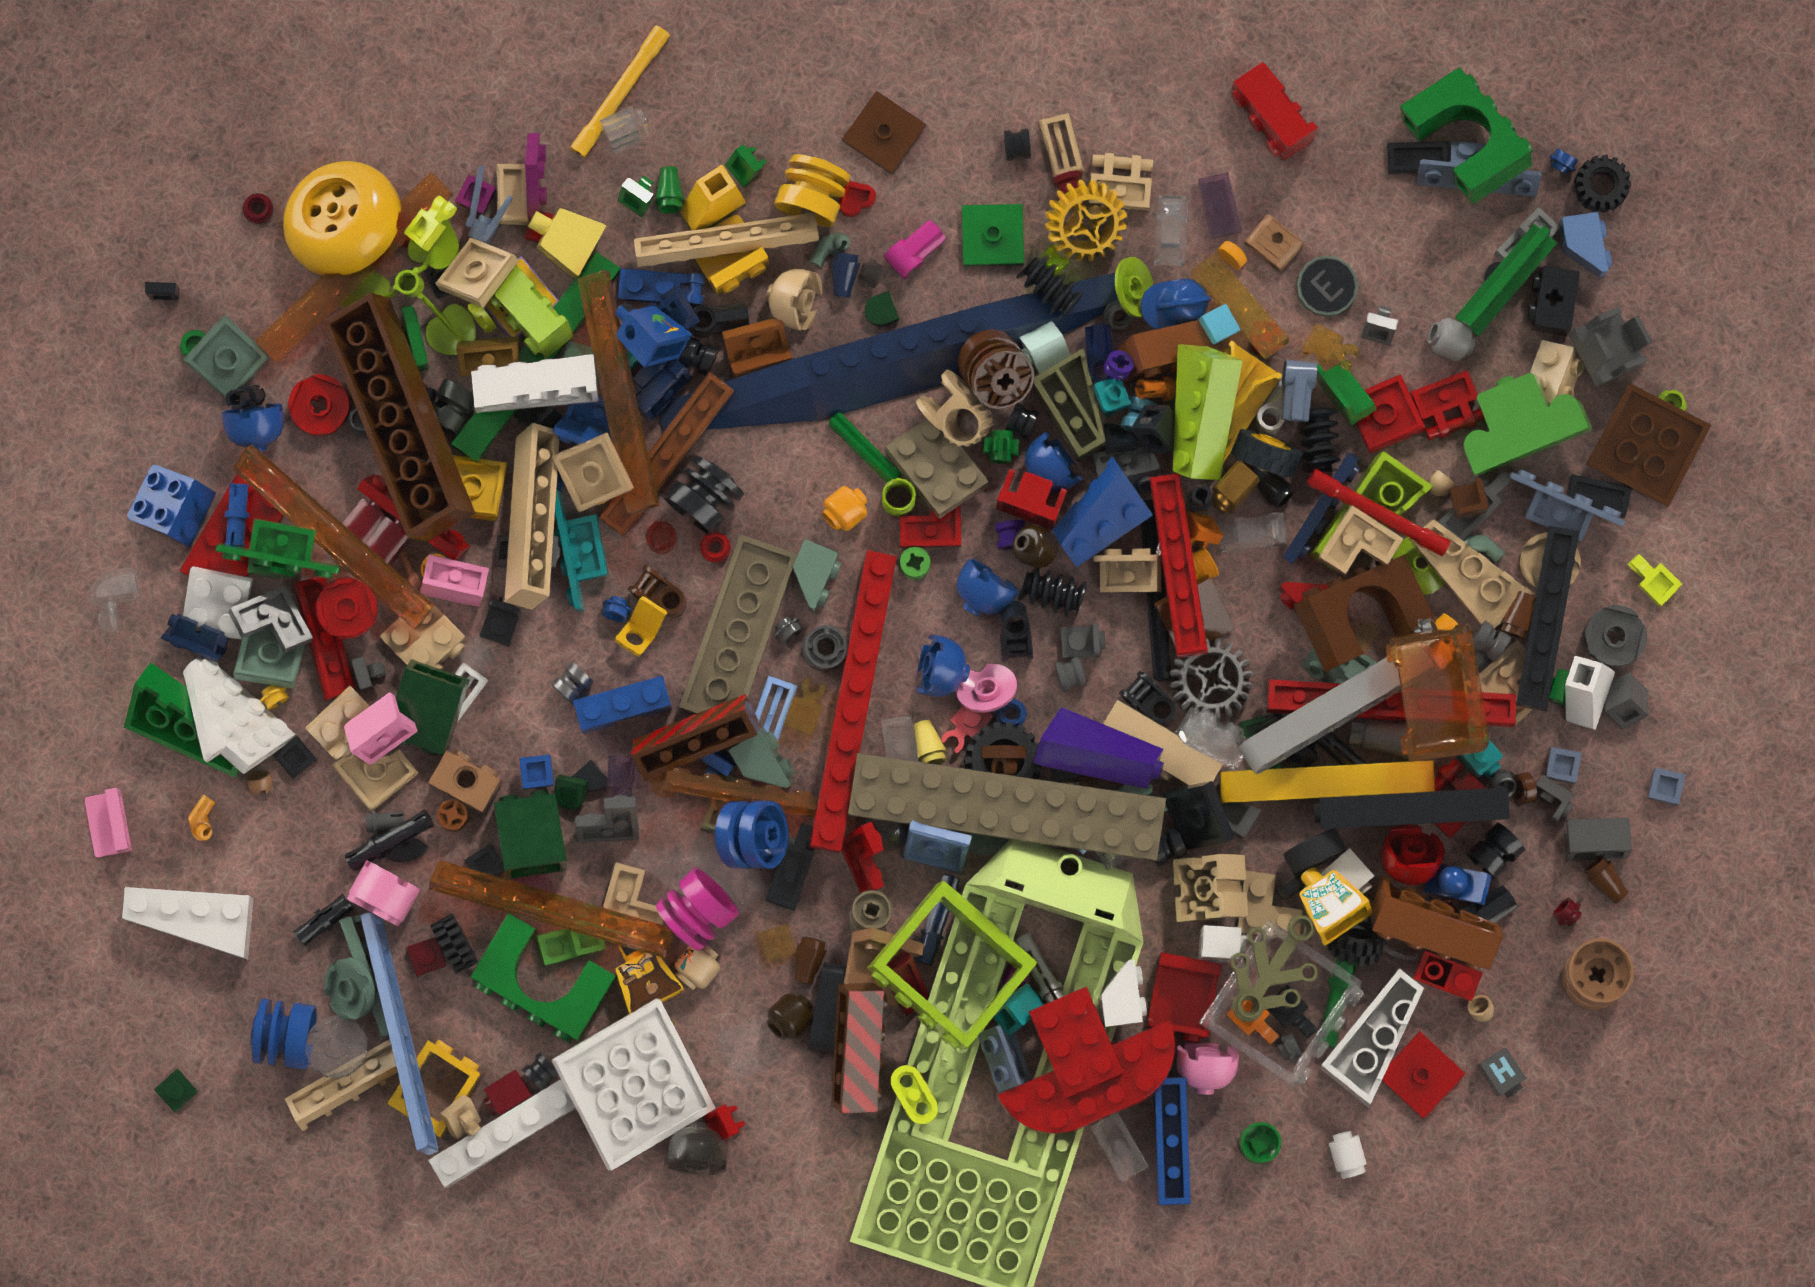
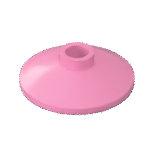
M987 664L981 672L970 670L967 681L962 682L956 690L958 701L963 707L974 712L984 713L998 710L1007 705L1015 696L1017 691L1016 677L1010 669L999 664Z

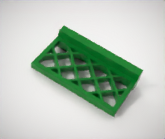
M1533 224L1455 318L1472 329V332L1479 337L1557 245V242L1550 237L1551 231L1544 225L1540 229L1536 224Z

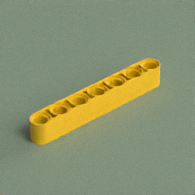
M1433 760L1267 769L1259 774H1255L1253 770L1219 772L1221 803L1435 791Z

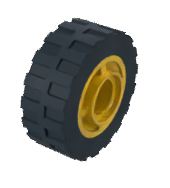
M1247 429L1239 430L1231 450L1233 456L1254 467L1286 477H1294L1303 455L1301 451L1287 443Z

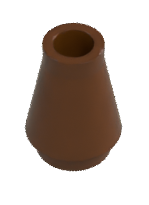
M1518 591L1516 598L1501 620L1503 624L1501 631L1524 639L1526 632H1530L1533 605L1536 597L1526 592Z
M1604 856L1595 860L1584 871L1588 876L1587 881L1609 897L1614 904L1622 900L1629 893L1624 887L1611 860L1607 861Z
M802 936L801 943H797L795 980L813 984L814 977L827 952L825 941Z

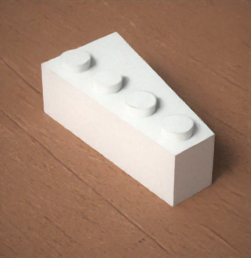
M593 354L561 359H545L533 363L514 362L508 364V366L496 368V365H482L478 367L477 371H471L476 413L599 402Z
M125 887L123 919L248 960L253 898L251 896Z
M1400 968L1320 1068L1368 1108L1374 1099L1424 990L1420 984Z

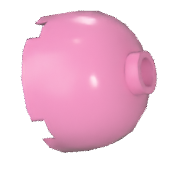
M1205 1042L1185 1043L1184 1049L1179 1045L1177 1046L1176 1062L1180 1078H1186V1084L1195 1087L1196 1093L1212 1095L1214 1094V1089L1224 1088L1236 1076L1239 1062L1238 1050L1227 1046V1052L1218 1049L1219 1044Z

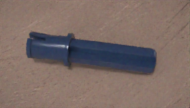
M944 874L941 882L945 881L957 891L960 883L959 878L950 874ZM940 902L930 911L925 928L920 930L922 934L920 942L924 943L923 955L913 958V960L929 966L933 965V959L940 940H944L942 933L950 912Z

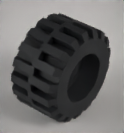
M1006 721L1005 725L995 722L989 728L986 725L981 728L978 734L975 733L970 744H968L964 759V769L989 772L985 766V758H982V746H1026V758H1020L1021 769L1015 776L1039 779L1042 766L1033 763L1039 743L1034 741L1035 736L1031 732L1029 734L1025 732V727L1021 725L1018 728L1012 726L1013 722Z

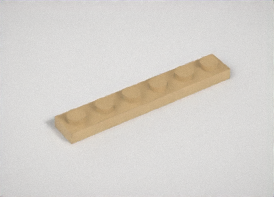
M807 213L634 239L637 266L641 267L675 261L682 262L703 257H716L737 252L744 253L761 247L764 249L792 244H805L819 241L815 213Z

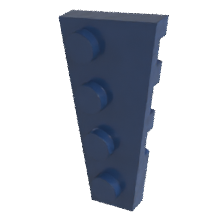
M1349 451L1333 478L1340 481L1342 485L1346 480L1351 483L1361 468L1356 465L1360 457ZM1322 493L1282 558L1292 564L1296 559L1302 561L1311 548V545L1307 543L1313 532L1319 535L1328 519L1323 517L1329 506L1335 509L1340 500Z

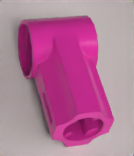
M929 219L906 240L901 239L895 243L883 257L905 280L909 277L907 274L915 267L917 269L920 268L924 262L923 260L946 241V237L939 227Z

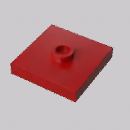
M1401 374L1364 390L1375 403L1376 410L1355 424L1369 454L1426 430Z
M1419 1031L1390 1062L1382 1082L1424 1119L1466 1073Z

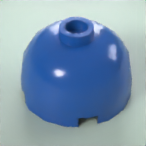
M268 403L265 404L266 409H264V406H257L250 409L239 408L224 411L225 413L222 412V421L226 435L237 446L248 447L249 452L267 450V444L276 441L282 433L284 426L282 404Z
M1045 431L1029 445L1025 453V465L1029 473L1053 482L1050 493H1060L1061 488L1069 490L1080 483L1082 475L1080 473L1075 476L1070 466L1071 463L1076 464L1057 439L1053 442L1047 439L1051 434Z
M968 559L957 577L956 584L959 596L965 601L963 608L975 616H978L980 612L986 615L999 614L1016 598L1019 590L1009 580H1006L1005 585H1003L1004 581L992 572L993 569L975 559Z
M932 634L928 637L933 640L930 646L924 644L921 650L917 673L922 669L923 678L921 687L916 686V690L921 695L943 697L951 695L960 687L962 682L967 681L970 665L966 664V655L958 643L950 638Z

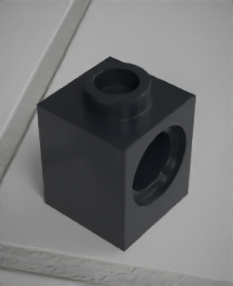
M1144 405L1132 426V430L1148 453H1173L1175 414L1169 405Z

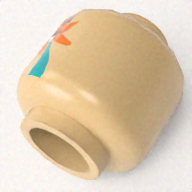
M708 945L701 951L688 946L675 962V969L677 970L675 976L692 990L696 987L705 989L720 971V965L716 961L719 955Z

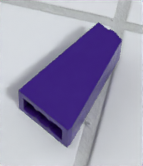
M1062 707L1040 738L1033 762L1041 766L1147 789L1153 778L1158 780L1164 767V762L1160 761L1163 748Z

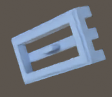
M768 676L755 715L759 723L772 684L778 686L764 724V728L768 733L784 688L789 690L774 731L778 741L798 686Z

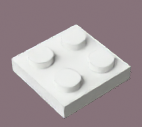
M193 566L189 573L183 616L198 621L196 631L201 632L202 626L205 624L225 632L224 636L242 640L228 612L231 607L250 600L253 578Z

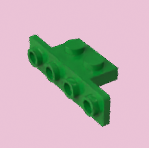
M255 519L249 548L222 543L216 546V551L223 552L222 558L241 561V556L253 558V564L271 567L272 562L284 564L283 569L294 572H302V567L314 569V575L327 578H332L333 573L339 574L341 571V566L311 560L317 532L314 529Z

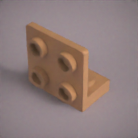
M873 927L854 931L852 933L844 984L874 983L879 986L876 983L877 981L871 977L873 973L867 967L895 934ZM907 939L889 962L904 950L911 954L912 958L922 956L924 943ZM887 986L882 988L887 997V1005L891 1007L898 1006L891 989Z

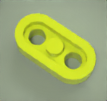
M909 1065L898 1067L891 1076L893 1091L908 1117L914 1123L921 1125L930 1123L938 1112V1105L934 1096L915 1067ZM903 1076H910L913 1083L910 1087L906 1088L901 1085L900 1080ZM919 1103H925L928 1106L926 1114L920 1115L917 1113L916 1106Z

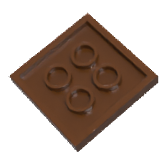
M1628 383L1586 465L1669 507L1711 424Z

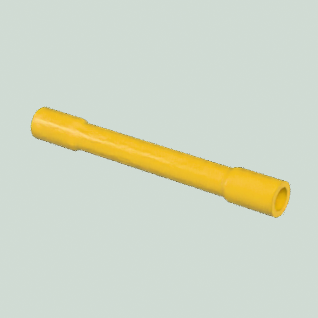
M655 25L641 45L640 51L591 121L582 129L570 146L573 152L580 153L579 156L582 158L586 157L600 137L601 131L650 61L656 57L670 37L666 30Z

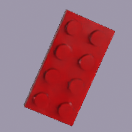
M241 465L231 483L249 485L247 512L250 513V516L246 520L245 547H243L249 548L254 520L261 519L280 523L295 495ZM230 487L226 490L179 571L189 576L190 569L194 566L243 577L249 576V557L241 556V561L222 558L223 552L216 551L217 544H225L228 518H225V511H228Z

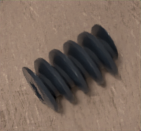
M1048 255L1040 258L1036 257L1016 278L1020 279L1027 276L1024 287L1028 288L1036 285L1032 295L1036 297L1044 294L1041 304L1044 306L1052 302L1049 313L1055 314L1060 311L1059 321L1080 301L1083 291L1080 290L1072 293L1071 291L1075 285L1073 281L1065 285L1063 284L1066 277L1065 272L1054 275L1058 265L1055 263L1047 267Z
M1311 408L1309 421L1301 422L1306 426L1300 429V434L1307 437L1301 440V446L1308 449L1302 452L1301 458L1309 461L1302 465L1304 472L1312 473L1315 468L1322 472L1337 471V469L1332 468V464L1341 460L1338 457L1331 456V452L1339 450L1340 446L1331 444V440L1338 438L1339 434L1330 432V428L1339 425V422L1330 420L1329 417L1337 414V409Z
M1034 568L1032 572L1027 571L1018 600L1022 601L1029 594L1031 605H1034L1040 598L1041 608L1045 609L1052 602L1054 613H1057L1064 606L1066 617H1069L1075 610L1077 618L1087 584L1083 581L1078 588H1075V578L1073 577L1066 584H1063V574L1060 573L1055 580H1052L1051 570L1048 569L1043 576H1040V568Z

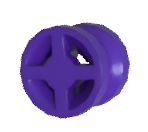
M1009 520L994 525L995 531L999 534L998 550L1013 549L1014 537L1020 529L1025 527L1024 520Z

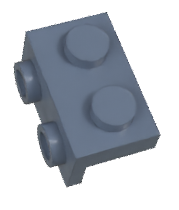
M998 1025L978 1035L998 1093L1032 1080L1016 1033L1008 1037L1002 1030V1027Z

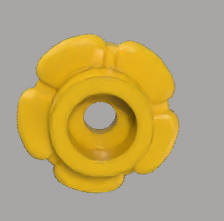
M273 685L268 686L261 692L263 697L260 699V702L265 704L268 710L274 709L278 706L277 702L280 701L282 704L289 699L285 691L287 688Z

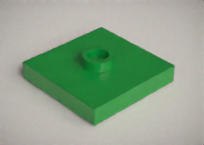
M1023 204L962 205L963 267L1024 265Z

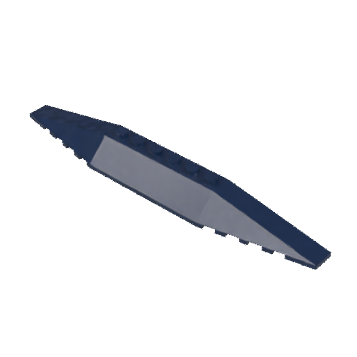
M1115 273L1074 282L1075 285L1071 292L1075 293L1082 290V297L1059 321L1060 311L1055 314L1049 313L1052 302L1044 306L1041 304L1044 294L1034 297L1032 293L972 307L815 352L726 381L724 383L735 390V392L706 430L819 421L833 417L837 413L844 414L943 385L941 383L943 381L941 375L946 370H950L962 378L958 371L957 359L961 347L971 336L989 329L1004 331L1014 339L1022 350L1024 347L1019 337L1050 321L1055 324L1063 335L1103 315L1106 306L1118 300L1115 290ZM694 392L672 399L658 414L663 432Z

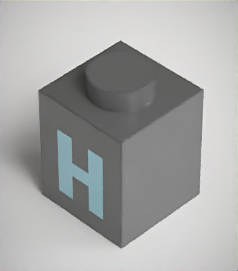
M1506 1047L1477 1065L1497 1097L1505 1094L1509 1098L1523 1088L1520 1083L1527 1079Z

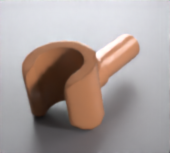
M404 551L400 553L399 557L409 577L402 584L414 596L420 591L422 582L412 568L407 553Z

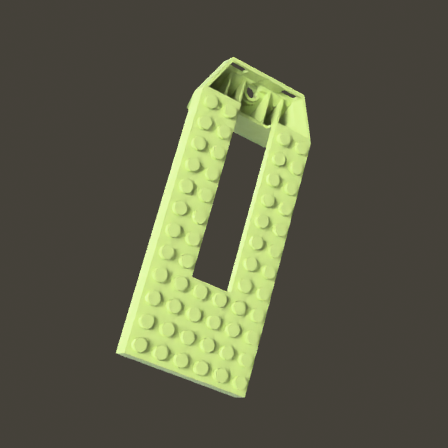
M1009 840L965 885L962 897L1012 940L1014 939L1025 904L1084 922L1062 992L1064 995H1068L1087 987L1101 1018L1099 996L1125 962L1135 960L1136 967L1143 945L1133 873L1044 844ZM1068 860L1079 866L1078 872L1072 876L1065 875L1061 871L1062 861ZM1006 880L1014 882V888H1017L1018 884L1023 885V891L1004 886ZM1096 909L1101 911L1100 916H1103L1105 912L1114 915L1113 920L1096 916ZM956 916L928 1002L966 1033L995 997L1007 960ZM921 1023L907 1065L915 1067L920 1072L937 1102L938 1112L930 1123L916 1124L908 1117L898 1097H896L850 1242L985 1287H1033L1084 1127L1072 1132L1052 1134L1040 1132L1019 1123L1008 1160L949 1142L948 1140L980 1041L977 1036L968 1048L963 1050L957 1048L955 1050L951 1045L943 1042L941 1039L943 1034L936 1028L929 1029ZM1117 1026L1105 1028L1110 1042H1112ZM1043 1048L1034 1079L1054 1071L1045 1048ZM903 1076L901 1085L906 1088L910 1087L913 1083L910 1076ZM919 1103L916 1106L917 1113L920 1115L926 1114L928 1106L925 1103Z

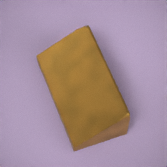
M518 337L460 341L457 343L456 349L460 377L472 376L471 371H477L478 367L482 365H496V368L508 366L510 363L520 362Z

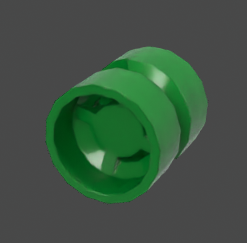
M1258 1122L1249 1125L1242 1131L1238 1147L1240 1154L1245 1160L1253 1164H1263L1271 1161L1278 1155L1282 1140L1274 1126Z

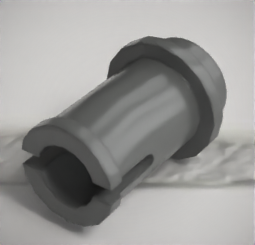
M372 810V814H366L367 832H373L374 835H377V832L389 831L391 828L404 822L403 811L375 813V810Z

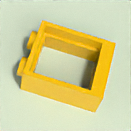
M439 1039L435 1044L428 1040L417 1056L419 1070H421L432 1052L469 1075V1078L453 1102L463 1094L469 1097L482 1077V1074L477 1072L480 1065L466 1056L461 1061L451 1055L454 1049ZM400 1083L387 1104L409 1117ZM431 1117L435 1135L443 1138L448 1130L443 1119L439 1122Z

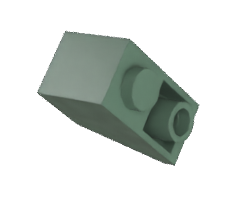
M805 539L793 565V572L809 611L815 613L817 606L824 608L830 591L824 589V587L828 584L830 578L836 580L842 563L838 562V552Z
M764 726L758 729L757 736L734 744L728 749L744 777L783 788L791 786L794 781L792 775L795 774V770L787 758L783 759L777 750L780 746L775 735L771 731L767 733Z

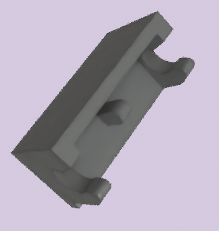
M1629 818L1568 819L1566 821V861L1597 860L1603 856L1605 859H1628L1632 851Z

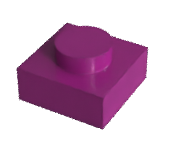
M468 174L455 199L456 204L468 210L471 208L476 177ZM482 181L476 213L479 215L485 214L496 192V187Z

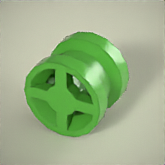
M911 547L905 550L900 558L901 572L911 580H919L925 577L930 569L928 553L920 547Z

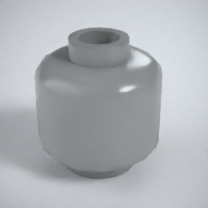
M1447 317L1440 322L1436 321L1428 335L1427 342L1431 345L1432 353L1454 362L1460 361L1465 355L1469 356L1475 346V339L1472 338V329L1462 322Z

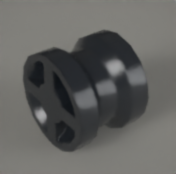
M1028 128L1021 129L1020 132L1015 133L1005 130L1006 160L1011 161L1015 157L1020 156L1024 159H1031Z
M1017 403L1005 430L1016 431L1021 434L1022 438L1028 440L1040 412L1037 410L1029 411L1024 409L1023 404Z
M540 1052L535 1056V1061L531 1065H526L521 1069L541 1090L548 1087V1082L551 1079L559 1077L556 1068Z

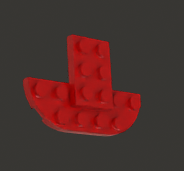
M1087 987L1033 1009L1029 1013L1054 1071L998 1094V1097L1005 1109L1017 1121L1031 1129L1052 1134L1072 1132L1127 1109L1153 1095L1166 1080L1175 1057L1176 1046L1171 1021L1168 1020L1112 1045Z

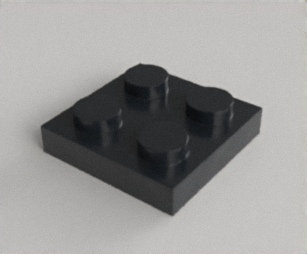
M1212 781L1173 788L1162 793L1163 798H1166L1165 803L1186 850L1227 843L1235 838Z

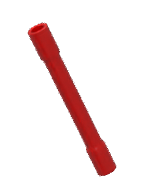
M1316 468L1311 473L1307 481L1308 486L1349 506H1354L1369 517L1409 537L1420 546L1441 557L1448 550L1451 541L1398 515L1342 485L1340 481Z

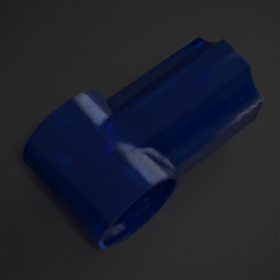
M1098 324L1085 327L1087 366L1092 385L1111 379V376L1102 379L1093 374V369L1099 365L1104 366L1109 354L1113 351L1111 325Z

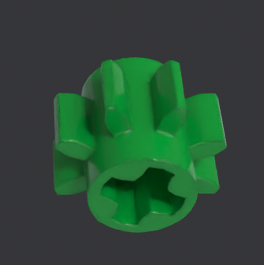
M991 430L990 438H983L982 454L989 455L990 463L1010 464L1012 456L1018 457L1019 439H1013L1012 431Z

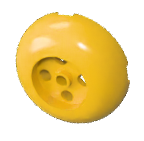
M339 161L324 165L308 174L296 186L288 199L283 217V231L287 246L295 259L313 273L323 276L340 273L344 276L360 271L375 262L388 249L397 233L398 213H401L398 193L389 179L370 165L355 161ZM357 207L355 214H353L352 210ZM331 227H333V228L336 230V231L328 232V230H329Z

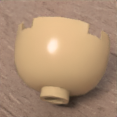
M791 269L779 275L774 283L768 287L766 294L773 317L783 321L784 326L800 331L809 329L817 313V310L810 312L815 295L822 296L821 278L818 273L804 269Z

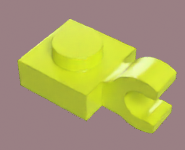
M440 195L437 196L428 212L421 208L404 231V234L421 248L429 251L446 228L441 222L450 219L456 213L457 207Z
M1640 554L1627 564L1638 576L1643 578L1637 586L1659 607L1682 585L1662 563L1653 568Z

